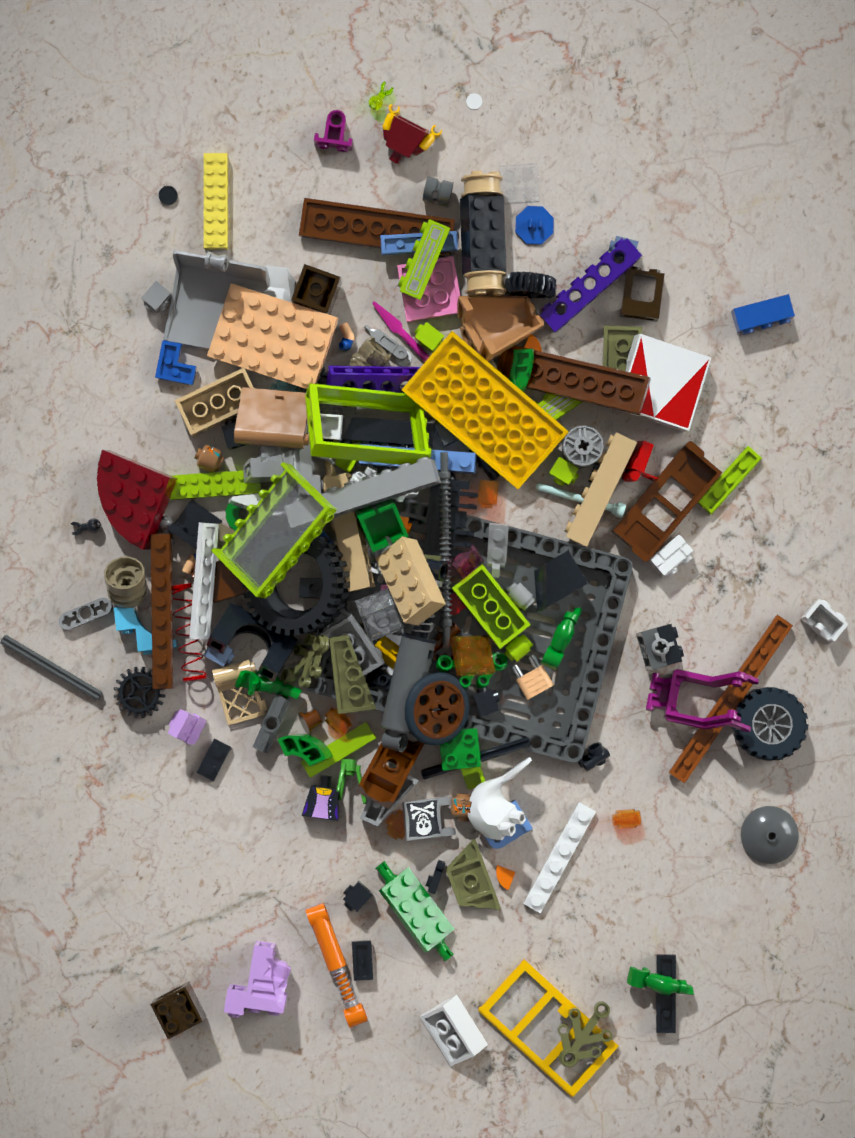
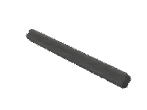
M4 635L0 643L92 699L99 700L102 696V691L8 635Z

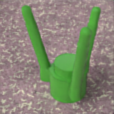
M341 760V771L336 790L339 792L340 801L343 797L346 776H354V773H356L358 783L362 779L361 765H357V760ZM361 795L363 804H366V797Z

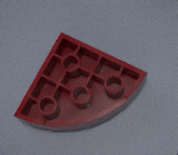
M102 449L97 469L98 495L102 508L109 522L122 537L142 550H150L151 534H156L177 478L113 451Z

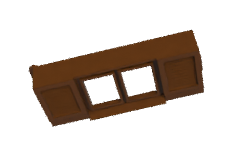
M689 441L682 447L657 477L659 478L658 481H654L612 531L644 562L650 560L723 473L704 457V451L692 441ZM670 477L674 478L694 495L682 511L658 492ZM653 497L677 516L665 531H662L641 513Z

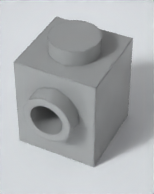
M155 281L141 297L145 302L143 306L150 312L153 310L157 313L160 310L164 311L170 303L168 301L171 299L172 294L159 282Z

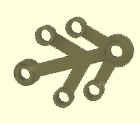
M308 633L305 636L304 643L312 646V650L306 649L304 645L296 644L294 654L301 657L304 656V658L293 668L285 667L282 670V682H295L298 673L302 669L303 673L299 679L300 687L308 688L310 686L311 678L308 677L309 674L312 677H320L322 672L319 666L321 657L330 646L326 635L315 636Z
M599 1001L594 1005V1013L583 1030H581L579 1019L581 1016L580 1011L577 1008L569 1010L568 1015L572 1020L575 1042L572 1046H570L568 1037L569 1027L566 1024L558 1026L557 1031L561 1036L563 1050L559 1054V1061L564 1067H573L580 1059L599 1058L602 1052L599 1046L593 1045L589 1050L579 1051L582 1045L600 1041H611L612 1033L608 1029H604L598 1034L589 1035L599 1019L609 1015L610 1007L606 1002ZM604 1006L605 1009L604 1011L599 1012L598 1007ZM573 1011L578 1012V1015L576 1017L571 1016V1013ZM566 1027L567 1031L566 1033H561L560 1029ZM609 1033V1038L604 1039L603 1034ZM598 1049L599 1052L598 1054L593 1055L592 1050ZM567 1054L572 1055V1058L570 1060L565 1059V1056Z

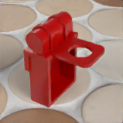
M644 440L636 441L637 444L624 469L626 471L621 475L622 480L634 482L642 476L652 481H658L659 478L645 473L654 444Z

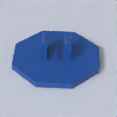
M527 206L516 216L515 233L526 244H543L553 234L554 218L543 206Z

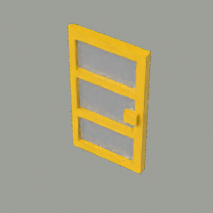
M525 959L520 962L478 1009L480 1014L571 1097L576 1095L619 1047L612 1039L609 1042L600 1041L582 1045L579 1051L589 1050L593 1045L599 1046L602 1052L599 1058L580 1059L575 1066L570 1068L564 1067L559 1061V1054L563 1050L557 1028L560 1024H566L569 1027L568 1037L570 1046H572L575 1042V1035L568 1012L571 1008L577 1007ZM578 1009L581 1013L579 1019L581 1030H583L589 1018ZM573 1011L571 1013L572 1017H576L578 1015L577 1011ZM595 1025L589 1035L601 1033L602 1030ZM566 1027L560 1029L561 1033H566L567 1031ZM606 1033L603 1034L604 1039L609 1038ZM598 1049L592 1050L593 1055H596L599 1052ZM567 1054L565 1056L566 1060H570L572 1058L571 1054Z

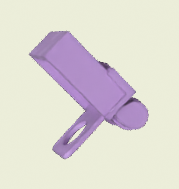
M180 709L175 712L169 723L170 729L168 734L183 740L185 743L195 745L207 720L195 713L192 714Z

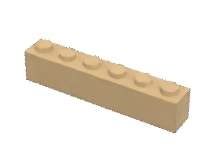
M617 432L615 436L610 435L606 444L609 448L606 453L602 452L598 463L601 465L598 471L593 470L589 479L592 483L589 488L585 487L581 495L584 500L581 505L577 504L573 515H575L573 523L569 521L564 532L567 533V538L587 547L637 444L636 441Z
M344 473L324 478V492L326 493V489L331 487H337V489L344 487V483L350 481L351 474ZM356 511L335 517L331 521L332 530L336 532L337 537L335 545L337 550L343 554V557L339 560L346 561L348 565L343 567L344 572L349 571L350 577H345V582H350V588H346L348 592L375 587L364 531L355 513Z

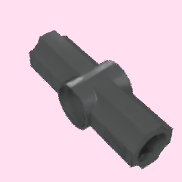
M275 694L252 746L253 748L268 754L291 700ZM273 718L276 720L277 726L275 729L268 728V719Z

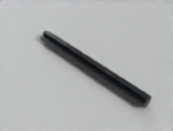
M525 737L480 751L481 762L529 748L531 746L530 739ZM441 763L421 770V775L423 779H429L454 770L444 771Z

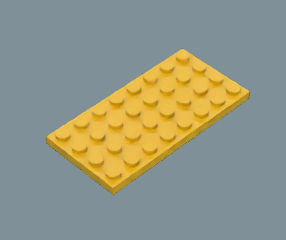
M453 331L449 333L401 389L517 489L524 484L569 432Z

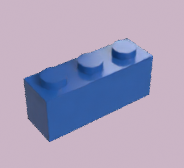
M789 294L734 308L731 311L737 333L742 332L743 335L753 333L754 329L760 327L761 330L769 329L775 323L780 325L788 324L791 322L790 319L795 316Z

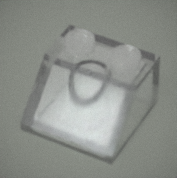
M389 588L355 601L370 641L406 628Z

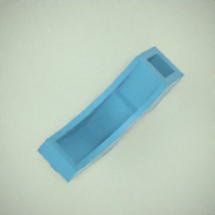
M114 608L116 631H121L122 634H130L135 629L138 652L143 651V655L152 654V633L140 622L136 608ZM173 639L174 652V648L178 647L177 639Z

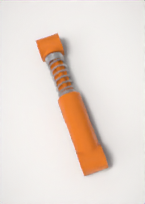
M321 903L306 909L307 918L315 933L328 971H331L334 975L335 983L338 984L337 988L340 989L339 993L342 994L341 998L344 1000L343 1004L345 1007L343 1012L349 1028L367 1022L368 1018L362 1003H359L357 998H355L356 994L353 993L354 989L351 988L352 984L349 983L350 979H348L345 968L347 964L331 925L325 904Z

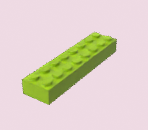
M243 470L170 475L177 478L170 500L258 494L262 490L261 483H244Z

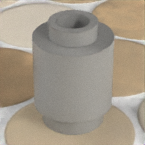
M514 582L507 589L509 592L507 596L519 609L522 608L525 611L535 601L532 597L533 595L521 583L516 584Z

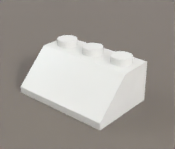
M457 995L443 1001L420 1016L450 1066L474 1057L488 1045Z

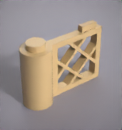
M250 660L212 670L228 725L265 715L264 711L268 710L265 699L261 700L259 691L255 690V693L249 697L240 692L243 687H240L239 690H236V687H234L241 671L247 670L257 674L255 663H251ZM230 689L237 694L233 701L230 702L224 698L223 691ZM239 694L249 699L244 709L234 704ZM250 701L258 704L260 712L252 714L246 710ZM232 706L242 711L239 718L230 719L229 711Z

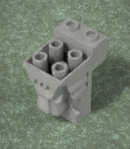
M310 442L308 446L305 445V449L262 445L258 450V457L250 458L243 464L244 483L272 482L270 479L273 475L280 476L285 470L280 465L282 462L292 464L320 494L323 492L324 484L323 480H320V475H312L315 471L314 461H311ZM299 483L290 492L292 500H305L310 495Z

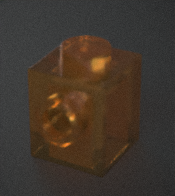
M399 809L395 815L391 813L385 822L388 824L386 827L388 830L387 834L395 840L398 838L402 840L405 836L403 811Z

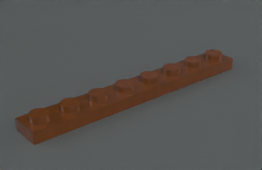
M151 534L153 689H174L171 534Z

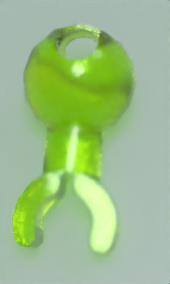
M385 81L381 84L380 92L368 100L369 107L373 110H379L383 106L385 96L393 93V87L384 92Z

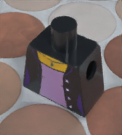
M320 775L319 786L311 785L302 816L334 821L339 820V794L336 791L337 788H330L332 776Z

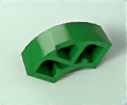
M292 734L278 738L285 756H300L309 766L319 764L334 757L321 740L311 735Z

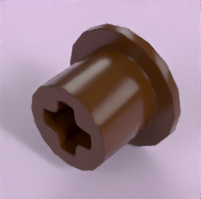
M316 709L305 714L302 712L298 713L301 725L308 735L312 734V729L322 725L321 717Z

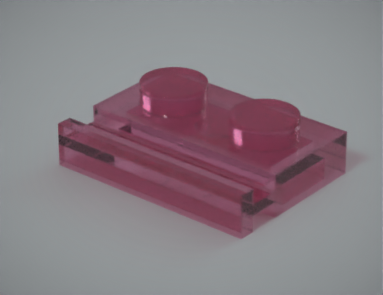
M473 545L469 553L467 551L460 553L452 563L463 579L478 567L477 564L480 561L484 562L482 556Z

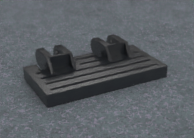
M448 479L451 482L448 484V487L451 488L448 490L451 493L448 496L451 499L448 501L451 504L448 507L451 510L449 512V515H451L449 517L451 521L449 523V526H451L449 528L451 532L449 534V537H451L449 539L451 543L449 545V548H451L449 553L451 556L449 557L462 558L463 550H457L454 547L473 548V544L470 542H455L456 534L471 537L474 536V532L456 530V527L465 528L467 512L458 511V508L477 510V505L461 504L459 499L460 496L478 498V493L460 491V489L469 490L470 481ZM441 484L431 486L424 546L425 555L440 556L439 554L442 553L439 550L442 547L439 545L442 542L439 539L442 536L439 534L441 528H439L441 526V523H439L441 517H439L441 515V512H439V509H441V506H439L441 504V501H439V498H441V495H439L441 493V490H439Z

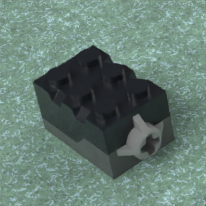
M672 624L636 633L646 670H654L682 662L681 657H684L681 645L678 646L676 638H679L676 627H672Z

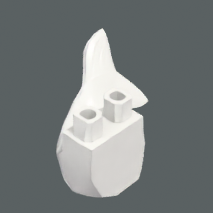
M530 757L520 762L504 775L482 782L472 792L469 802H472L471 813H468V818L473 827L487 838L503 840L505 836L512 837L516 830L515 825H522L526 821L524 812L518 811L514 804L509 803L501 793V785L514 778L532 761Z

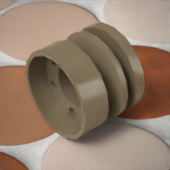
M129 556L119 557L112 560L104 570L105 584L108 597L114 605L121 608H133L140 605L146 599L148 594L145 569L139 560Z

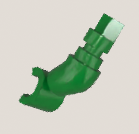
M575 608L573 612L565 613L563 621L557 626L551 645L548 646L541 661L542 665L552 670H557L564 655L563 651L574 635V625L581 614V608Z
M247 670L239 673L234 686L236 688H247L249 695H253L256 690L277 695L281 693L282 697L286 699L289 696L298 699L302 692L301 689L290 684L284 685V682L279 680V677H277L275 682H272L261 675L257 676L255 673Z
M631 966L629 968L627 983L633 987L645 988L647 986L649 989L663 995H670L671 993L694 995L693 987L688 985L686 980H676L670 976L656 973L650 974L651 971L646 967H643L642 970Z

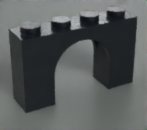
M230 603L211 633L206 646L223 655L237 635L243 633L257 635L265 642L268 650L257 674L275 682L293 652L298 639L293 635L275 633L276 630L270 631L266 628L268 624L261 625L258 622L260 617H254L241 606Z

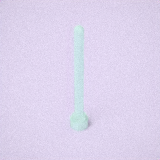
M542 483L536 485L538 491L582 503L584 500L581 495ZM619 502L613 505L608 503L605 510L612 512L611 514L615 515V517L622 519L626 504Z

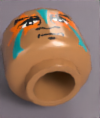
M205 445L202 449L198 448L194 459H197V467L212 473L215 470H219L224 456H222L221 450Z
M456 794V797L452 798L451 815L457 817V821L469 822L468 813H471L470 808L472 802H469L471 794Z

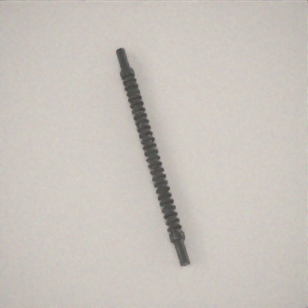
M440 452L441 472L438 474L441 479V487H439V490H441V493H439L441 495V498H439V501H441V504H439L441 506V509H439V512H441V515H439L441 517L439 521L441 523V526H439L441 531L439 534L442 536L439 539L442 542L439 545L442 547L439 550L442 553L439 555L442 556V559L439 561L446 562L449 569L451 567L449 564L451 561L449 559V556H451L449 553L451 550L449 548V545H451L449 539H451L449 537V534H451L449 528H451L449 526L451 522L449 520V517H451L449 512L451 510L448 507L451 504L448 501L451 499L448 496L451 493L448 490L451 488L448 487V484L451 482L448 481L450 479L448 452ZM448 570V575L442 581L443 585L440 587L442 589V597L446 603L440 609L442 611L440 626H442L443 646H450V626H452V620L450 619L452 617L450 611H452L450 609L452 605L450 600L452 598H450V595L452 593L449 590L452 587L449 584L452 582L449 581V578L452 576L449 573L452 572L451 570Z

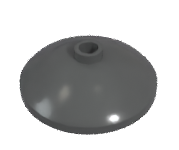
M763 806L755 809L745 818L741 827V842L749 856L761 863L775 864L784 861L794 852L798 843L799 832L795 820L788 812L775 806ZM773 832L775 834L774 839H769V833Z

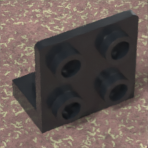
M191 500L176 522L170 524L168 530L197 550L199 522L222 524V520L194 500Z

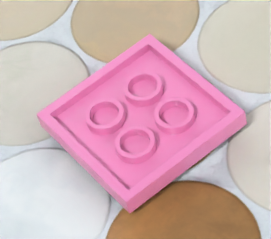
M454 256L437 259L421 300L402 293L406 322L457 314L460 291ZM406 264L397 265L399 280L401 276H406L408 269H405Z

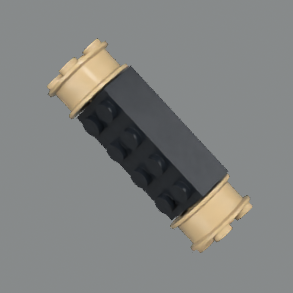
M471 171V175H464L461 178V182L464 183V193L461 195L462 198H460L462 275L467 278L465 294H468V296H499L507 292L506 288H504L503 279L506 276L504 196L503 192L500 191V181L503 180V176L500 175V172L482 174V171Z

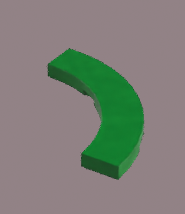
M534 349L514 350L513 364L508 379L523 392L531 376Z

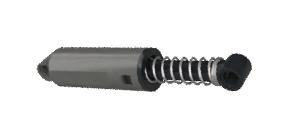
M427 559L426 561L438 588L442 587V581L448 575V564ZM434 614L419 626L414 625L413 630H410L412 634L402 633L381 721V727L387 729L381 741L384 748L403 752L408 744L407 734L412 735L405 720V704L413 686L429 674L437 641L427 637L428 633L431 632L429 628L430 625H433L431 620L435 617ZM423 695L420 697V704H422Z

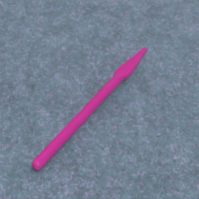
M372 302L389 329L394 333H398L425 362L430 356L402 328L401 321L377 302Z

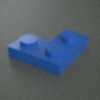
M162 340L155 378L193 386L197 367L178 363L182 344Z

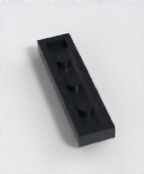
M656 954V974L676 979V955ZM656 992V1033H676V993L663 995Z

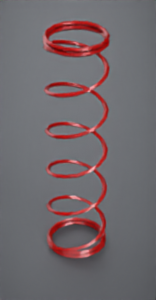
M193 584L172 586V591L177 590L172 595L184 589L192 588ZM172 597L173 600L192 602V600L177 599ZM189 604L185 607L176 610L173 613V616L177 618L191 619V617L176 616L174 614L182 609L192 606V604ZM190 623V624H187V625H185V626H183V627H181V628H179V629H177V630L175 631V633H176L177 635L190 637V635L180 634V633H177V631H179V630H181V629H183V628H185V627H187V626H190L191 623ZM200 639L181 646L178 651L184 654L201 655V657L182 665L181 669L188 672L204 673V675L186 677L182 679L183 682L207 678L204 671L183 669L184 666L203 658V654L183 652L180 649Z

